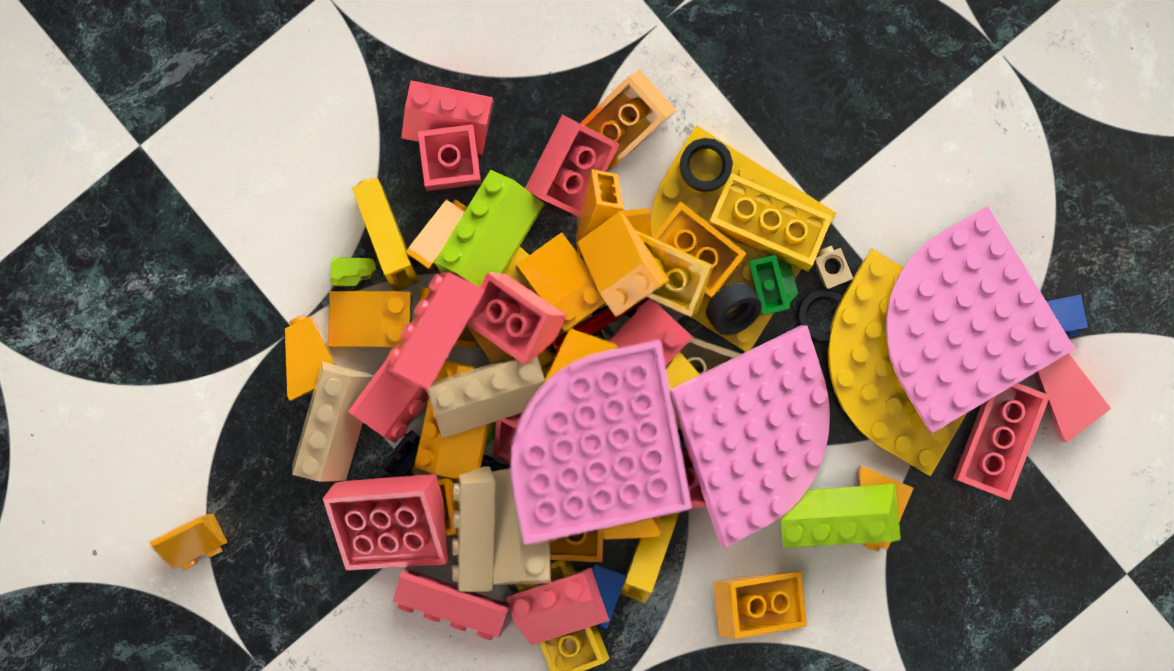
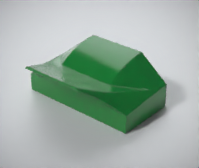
M776 255L749 261L748 264L755 294L760 299L762 305L761 315L764 316L790 309V302L798 295L791 265L780 261Z

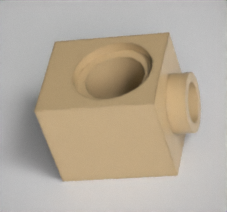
M832 246L818 251V257L815 258L814 265L824 290L853 279L841 248L834 250ZM833 259L838 263L839 270L836 274H829L825 270L826 260Z

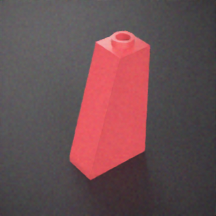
M1069 353L1034 373L1040 392L1050 395L1046 407L1061 442H1069L1111 409Z

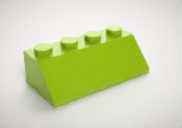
M490 170L434 263L440 272H449L480 287L487 273L503 274L544 207V203L516 181Z
M896 484L807 490L796 505L781 517L783 548L880 543L901 540Z

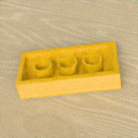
M731 173L708 224L729 238L771 256L776 255L778 259L809 272L832 220V216Z
M636 231L669 278L668 282L647 297L690 317L697 314L713 265Z
M556 560L550 563V580L575 572L571 561ZM516 584L518 590H521V589H524V588H527V587H530V586L537 585V584ZM597 625L539 643L550 671H584L601 665L610 659Z

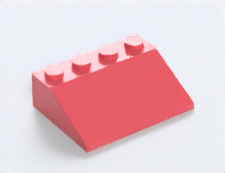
M436 474L335 482L323 497L346 570L447 564L448 552L444 503Z

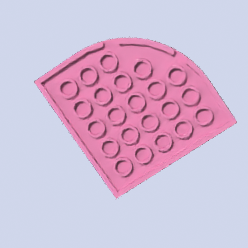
M988 206L944 230L925 243L900 272L888 301L885 332L887 334L889 358L900 384L930 434L1075 350Z
M801 325L670 389L672 404L720 546L728 547L773 523L791 510L803 497L822 463L827 446L830 423L828 392L808 326Z
M656 340L603 351L574 361L549 378L532 397L516 428L512 443L510 466L512 488L524 545L692 509L661 341Z

